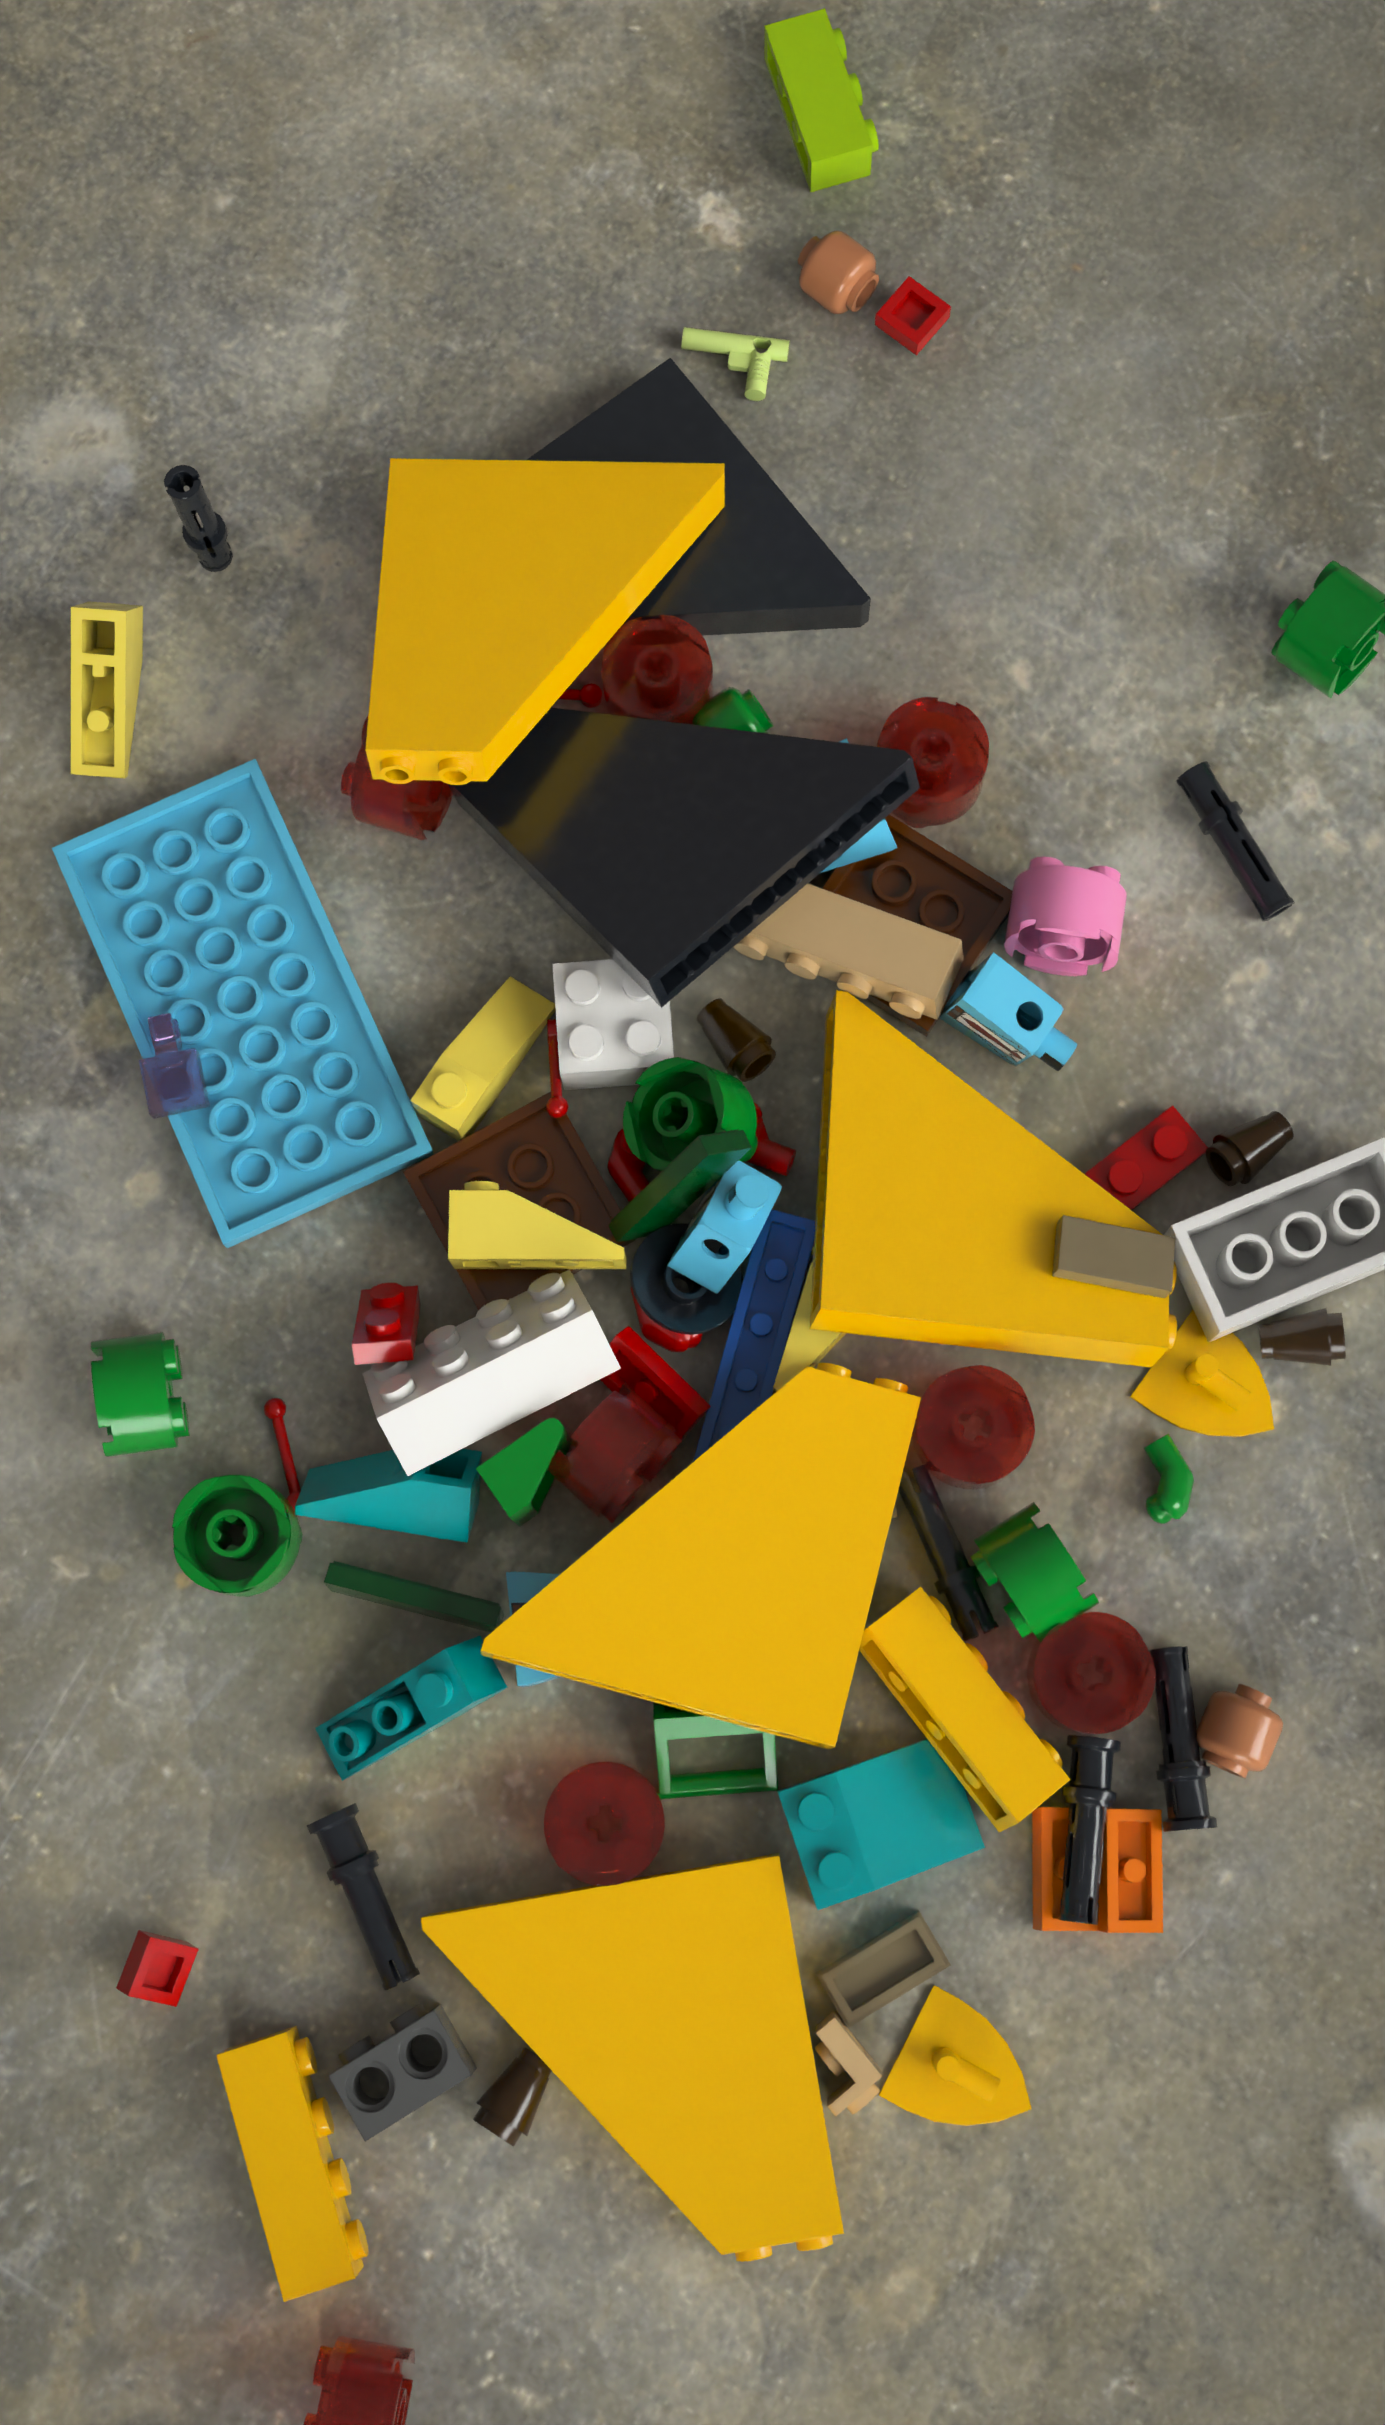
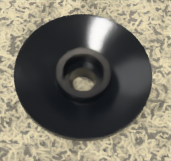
M688 1224L667 1225L648 1235L634 1254L630 1270V1280L634 1296L645 1314L665 1329L691 1335L709 1332L722 1325L736 1309L743 1284L740 1266L717 1294L667 1266ZM713 1239L704 1240L705 1246L710 1251L719 1254L718 1250L723 1243ZM674 1278L684 1280L689 1287V1293L679 1291L673 1285L672 1280Z

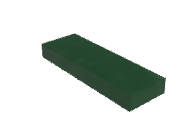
M737 1129L699 1135L611 1220L608 1226L616 1242L647 1237L655 1230L670 1225L752 1148L744 1130L739 1131Z
M337 1561L329 1564L324 1583L332 1592L490 1633L501 1625L504 1619V1613L499 1603Z

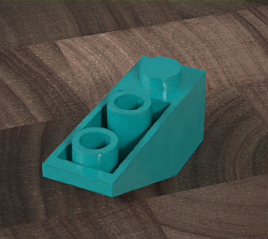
M461 1449L407 1476L394 1450L311 1468L297 1499L295 1515L430 1536L438 1539L468 1542L479 1506L481 1475L476 1468L482 1464V1451Z
M481 1636L445 1648L315 1728L342 1781L463 1715L508 1688L493 1658L481 1655L483 1644Z

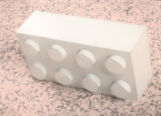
M1385 1137L1169 1227L1164 1235L1175 1237L1174 1261L1176 1263L1177 1275L1208 1343L1385 1270Z
M569 1269L561 1274L550 1273L536 1279L527 1291L509 1300L498 1299L484 1305L477 1312L476 1317L456 1327L446 1325L432 1331L426 1336L424 1343L415 1347L414 1360L373 1363L371 1369L362 1374L376 1419L407 1476L621 1369L593 1310Z

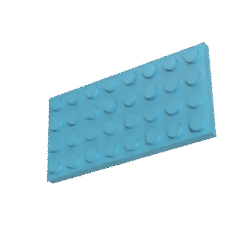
M256 759L52 848L217 1232L226 1248L232 1247L435 1154Z

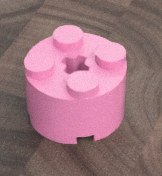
M1036 857L1032 859L1029 870L1019 874L1014 881L1004 943L1006 953L1013 957L1014 950H1017L1025 955V966L1054 975L1084 976L1087 975L1088 965L1103 963L1102 972L1113 968L1118 961L1127 899L1126 891L1120 885V873L1108 866H1093L1088 869L1064 866L1060 860L1052 857Z

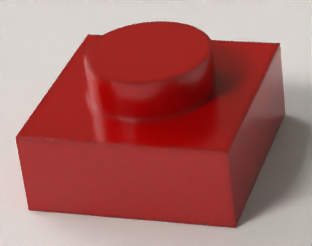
M908 276L876 313L875 326L917 356L950 318L951 306Z
M138 1930L116 1989L130 1997L177 2007L199 1948L187 1941Z

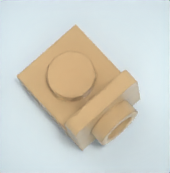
M833 2011L816 2025V2034L821 2039V2042L814 2048L837 2077L845 2070L851 2077L827 2098V2107L834 2116L840 2114L845 2108L853 2115L865 2107L880 2092L875 2082L882 2077V2073L878 2064L836 2012Z

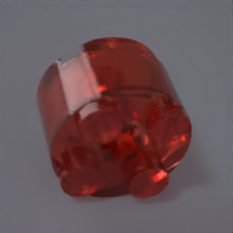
M660 615V619L642 620L640 617L630 620L617 630L604 648L601 675L605 704L608 713L611 715L692 724L694 716L713 697V666L706 640L696 628L680 618Z
M921 697L911 700L891 713L879 735L877 747L905 750L913 759L920 786L915 793L893 810L892 813L913 828L943 825L963 816L974 805L982 791L989 759L988 735L979 718L969 708L957 702L956 705L938 701L937 697ZM926 758L929 763L925 764L921 760ZM938 762L941 763L940 765H936V766H933V765H932V764H936V763H938Z
M367 716L362 728V745L356 762H349L344 769L341 779V792L344 795L351 796V808L357 821L418 840H425L427 838L423 831L435 832L448 811L453 793L448 784L442 781L413 780L406 784H393L385 780L373 779L365 750L368 725Z
M984 1365L958 1368L938 1377L928 1387L919 1404L912 1432L914 1450L922 1464L927 1466L929 1472L950 1486L973 1490L988 1488L1001 1482L1025 1459L1035 1435L1032 1409L1023 1388L1005 1372ZM973 1415L980 1417L983 1420L980 1429L987 1434V1437L977 1435L973 1441L968 1440L963 1436L965 1427L958 1423V1419L967 1422Z
M625 1383L622 1385L619 1393L616 1390L613 1391L570 1436L573 1438L571 1442L573 1448L566 1455L559 1450L551 1460L547 1471L598 1518L604 1516L613 1523L635 1499L633 1495L644 1483L641 1477L643 1476L651 1483L673 1459L672 1454L683 1440L676 1435L678 1430Z
M1102 1612L1083 1613L1062 1625L1059 1623L1052 1628L1040 1641L1037 1639L1030 1653L1027 1666V1680L1032 1701L1053 1724L1077 1734H1105L1128 1725L1140 1716L1147 1707L1153 1694L1156 1679L1153 1659L1138 1631L1125 1620ZM1093 1658L1097 1661L1095 1670L1104 1675L1102 1683L1090 1684L1088 1689L1083 1687L1084 1677L1077 1674L1078 1665L1088 1664Z
M614 1761L590 1763L575 1769L563 1777L553 1790L544 1815L546 1843L557 1865L575 1879L598 1886L624 1883L643 1872L660 1851L667 1829L665 1804L653 1782L633 1766ZM602 1805L611 1806L612 1816L622 1818V1828L613 1830L609 1840L602 1839L600 1829L591 1827L590 1824L591 1817L601 1814Z
M339 2336L334 2347L321 2345L313 2377V2385L322 2388L317 2414L307 2413L303 2425H406L413 2380L403 2378L402 2364L403 2362L415 2364L414 2348Z

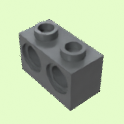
M422 2003L390 2022L395 2033L374 2045L368 2035L338 2054L343 2065L331 2073L329 2078L365 2142L465 2080L477 2069L442 2005L427 2013ZM429 2034L439 2041L442 2048V2058L439 2064L424 2066L416 2061L412 2054V2042L415 2036ZM376 2067L387 2075L389 2091L386 2097L375 2099L363 2092L360 2086V2075L364 2068Z

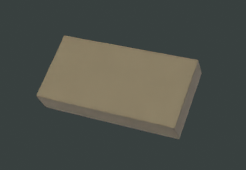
M1063 1215L1056 1226L1052 1276L1166 1298L1172 1292L1175 1237Z
M918 1910L816 1972L845 2025L849 2028L946 1969L951 1964Z

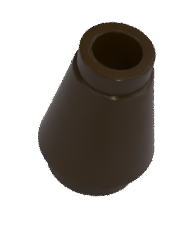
M718 998L711 1001L699 1012L697 1022L702 1026L727 1074L737 1076L742 1082H748L758 1077L771 1065L776 1056L775 1050L771 1047V1037L731 1006L727 1005L723 999Z
M1272 1111L1266 1116L1216 1135L1213 1138V1145L1206 1149L1207 1162L1216 1177L1228 1186H1234L1239 1182L1247 1184L1286 1143L1293 1139V1129L1281 1113Z
M1324 1308L1274 1321L1271 1324H1259L1262 1359L1274 1358V1360L1331 1366V1360L1346 1358L1342 1313L1327 1314V1310Z
M524 2047L518 2058L516 2057L476 2102L481 2107L473 2120L514 2147L522 2133L528 2136L552 2070L538 2055Z

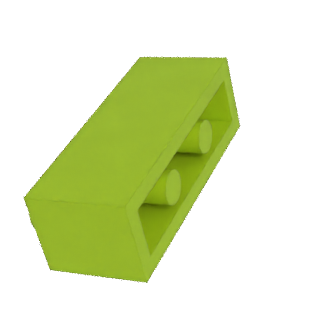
M825 8L764 25V59L810 193L870 176L872 153L879 149L878 137L872 119L864 120L859 106L863 104V97L856 73L848 74L844 61L847 60V51L841 29H832Z

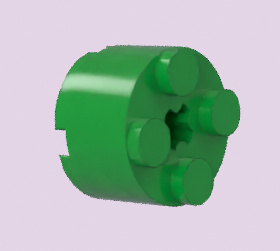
M1334 560L1321 571L1313 586L1315 590L1304 602L1297 598L1284 611L1278 622V627L1285 632L1279 637L1271 651V654L1276 657L1277 661L1329 698H1332L1333 693L1340 695L1357 680L1378 653L1373 647L1379 638V631L1385 635V594Z
M674 1057L653 1064L636 1081L635 1084L640 1086L632 1102L626 1101L623 1111V1130L626 1142L638 1159L660 1172L699 1135L737 1129L739 1131L744 1130L752 1148L740 1161L745 1162L749 1160L756 1152L758 1145L756 1137L757 1114L749 1091L738 1078L700 1062Z
M163 1332L91 1342L93 1353L97 1357H103V1360L91 1361V1373L98 1427H107L108 1435L113 1436V1441L102 1443L106 1457L178 1447L179 1437L190 1436L186 1403L182 1402V1397H174L172 1381L183 1379L180 1351L178 1345H175L174 1339L165 1340Z
M245 1475L217 1476L198 1483L179 1503L174 1513L172 1528H174L173 1550L176 1561L182 1571L201 1587L238 1597H250L260 1594L277 1585L294 1565L303 1535L298 1517L295 1515V1510L290 1502L273 1487ZM233 1524L242 1528L245 1527L243 1535L246 1541L241 1547L233 1544L230 1545L232 1537L227 1531Z
M1032 1502L976 1538L974 1541L980 1550L970 1557L989 1587L1000 1581L1013 1600L1003 1606V1609L1021 1637L1024 1638L1033 1632L1038 1641H1041L1099 1604V1601L1094 1593L1084 1598L1081 1596L1076 1587L1086 1582V1579L1051 1525L1047 1523L1041 1528H1037L1031 1518L1040 1513V1509Z

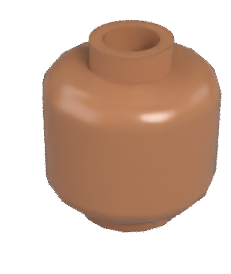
M832 231L822 239L817 236L811 238L802 249L798 258V264L802 266L799 277L801 290L833 314H843L848 310L852 312L860 310L872 296L879 281V275L875 273L876 260L873 253L842 231Z
M1242 1684L1238 1685L1235 1694L1228 1691L1213 1693L1196 1730L1198 1746L1204 1750L1201 1759L1245 1779L1248 1771L1261 1772L1265 1770L1283 1729V1722L1280 1716L1268 1709L1272 1698Z

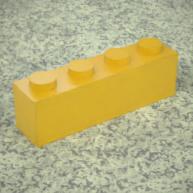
M920 1586L864 1630L859 1651L997 1831L1001 1832L1021 1822L1071 1779L1062 1769V1759L1056 1749L1046 1740L1039 1739L1024 1720L1025 1712L1017 1699L1009 1692L1002 1691L988 1674V1665L983 1655L973 1645L964 1643L950 1625L951 1617L945 1606L934 1596H928Z
M297 2026L220 2052L216 2055L283 2301L286 2302L355 2279L364 2267L362 2258L367 2257L369 2254L368 2243L361 2221L359 2219L351 2221L345 2196L351 2195L350 2178L343 2159L338 2158L334 2160L327 2135L334 2133V2123L326 2098L317 2099L311 2075L317 2073V2062L309 2038L304 2037L300 2039Z

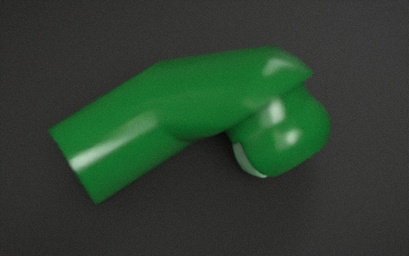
M1167 1434L1144 1447L1160 1475L1157 1493L1146 1499V1510L1149 1516L1160 1524H1165L1172 1518L1180 1519L1187 1512L1194 1483L1192 1471L1171 1436Z

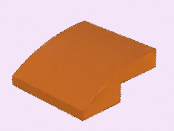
M1037 1807L1032 1811L1034 1930L1163 1933L1161 1809L1107 1808L1101 1884L1098 1899V1925L1059 1920L1064 1881L1063 1872L1066 1838L1068 1835L1069 1807Z

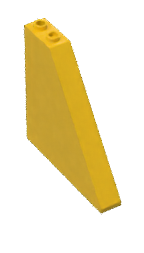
M390 458L365 749L372 778L385 780L393 784H406L413 780L442 781L450 785H463L470 781H488L725 507V463Z
M836 990L826 1014L810 1329L1152 1368L1163 1354L1173 1347L1176 1339L1177 1320L1174 1314H1169V1295L1166 1298H1160L1053 1277L1052 1271L1056 1226L1063 1215L1160 1235L1163 1234L849 992ZM1175 1261L1173 1267L1172 1292L1175 1287L1177 1276V1268Z
M822 1362L818 1363L817 1369L806 1366L486 1636L482 1644L481 1655L829 1750L834 1748L844 1714L921 1397L907 1394L908 1386L898 1381L875 1378L873 1384L852 1379V1371L839 1365Z
M779 1853L436 1912L421 1917L424 1933L721 2255L735 2253L736 2261H753L771 2256L773 2254L771 2246L796 2242V2247L799 2251L816 2250L832 2245L833 2235L844 2234Z

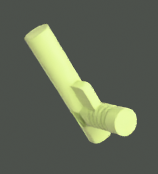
M684 327L681 348L729 355V370L748 372L744 392L745 397L752 401H761L766 396L771 360L788 361L790 340ZM757 348L768 349L764 353H759L756 351Z

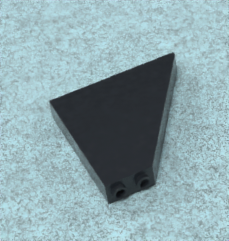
M671 358L527 459L535 461L725 463V507L610 640L857 628L869 621L871 598Z
M553 707L547 711L488 781H470L463 785L448 784L458 804L661 1008L920 788L913 759L905 750Z

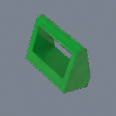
M548 1418L476 1468L506 1514L519 1527L539 1514L571 1447V1438L558 1419Z
M653 1702L660 1799L778 1791L775 1735ZM762 1733L765 1768L671 1774L669 1740Z

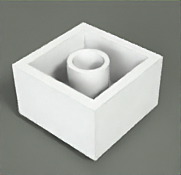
M613 959L552 964L559 1070L564 1090L638 1085L635 1083L646 1069L659 1061L674 1058L670 1001L661 1008Z

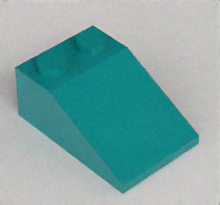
M928 1739L777 1791L817 1910L875 1891L985 1848L964 1786Z

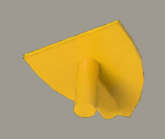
M1194 1310L1190 1312L1177 1330L1173 1347L1168 1349L1154 1366L1150 1368L1130 1396L1150 1412L1181 1429L1208 1436L1241 1437L1274 1430L1270 1395L1259 1366L1243 1342L1233 1333L1208 1343Z
M933 1985L879 2096L906 2111L931 2121L964 2126L999 2122L1030 2110L1031 2105L1023 2073L1007 2042L986 2017L961 1999Z

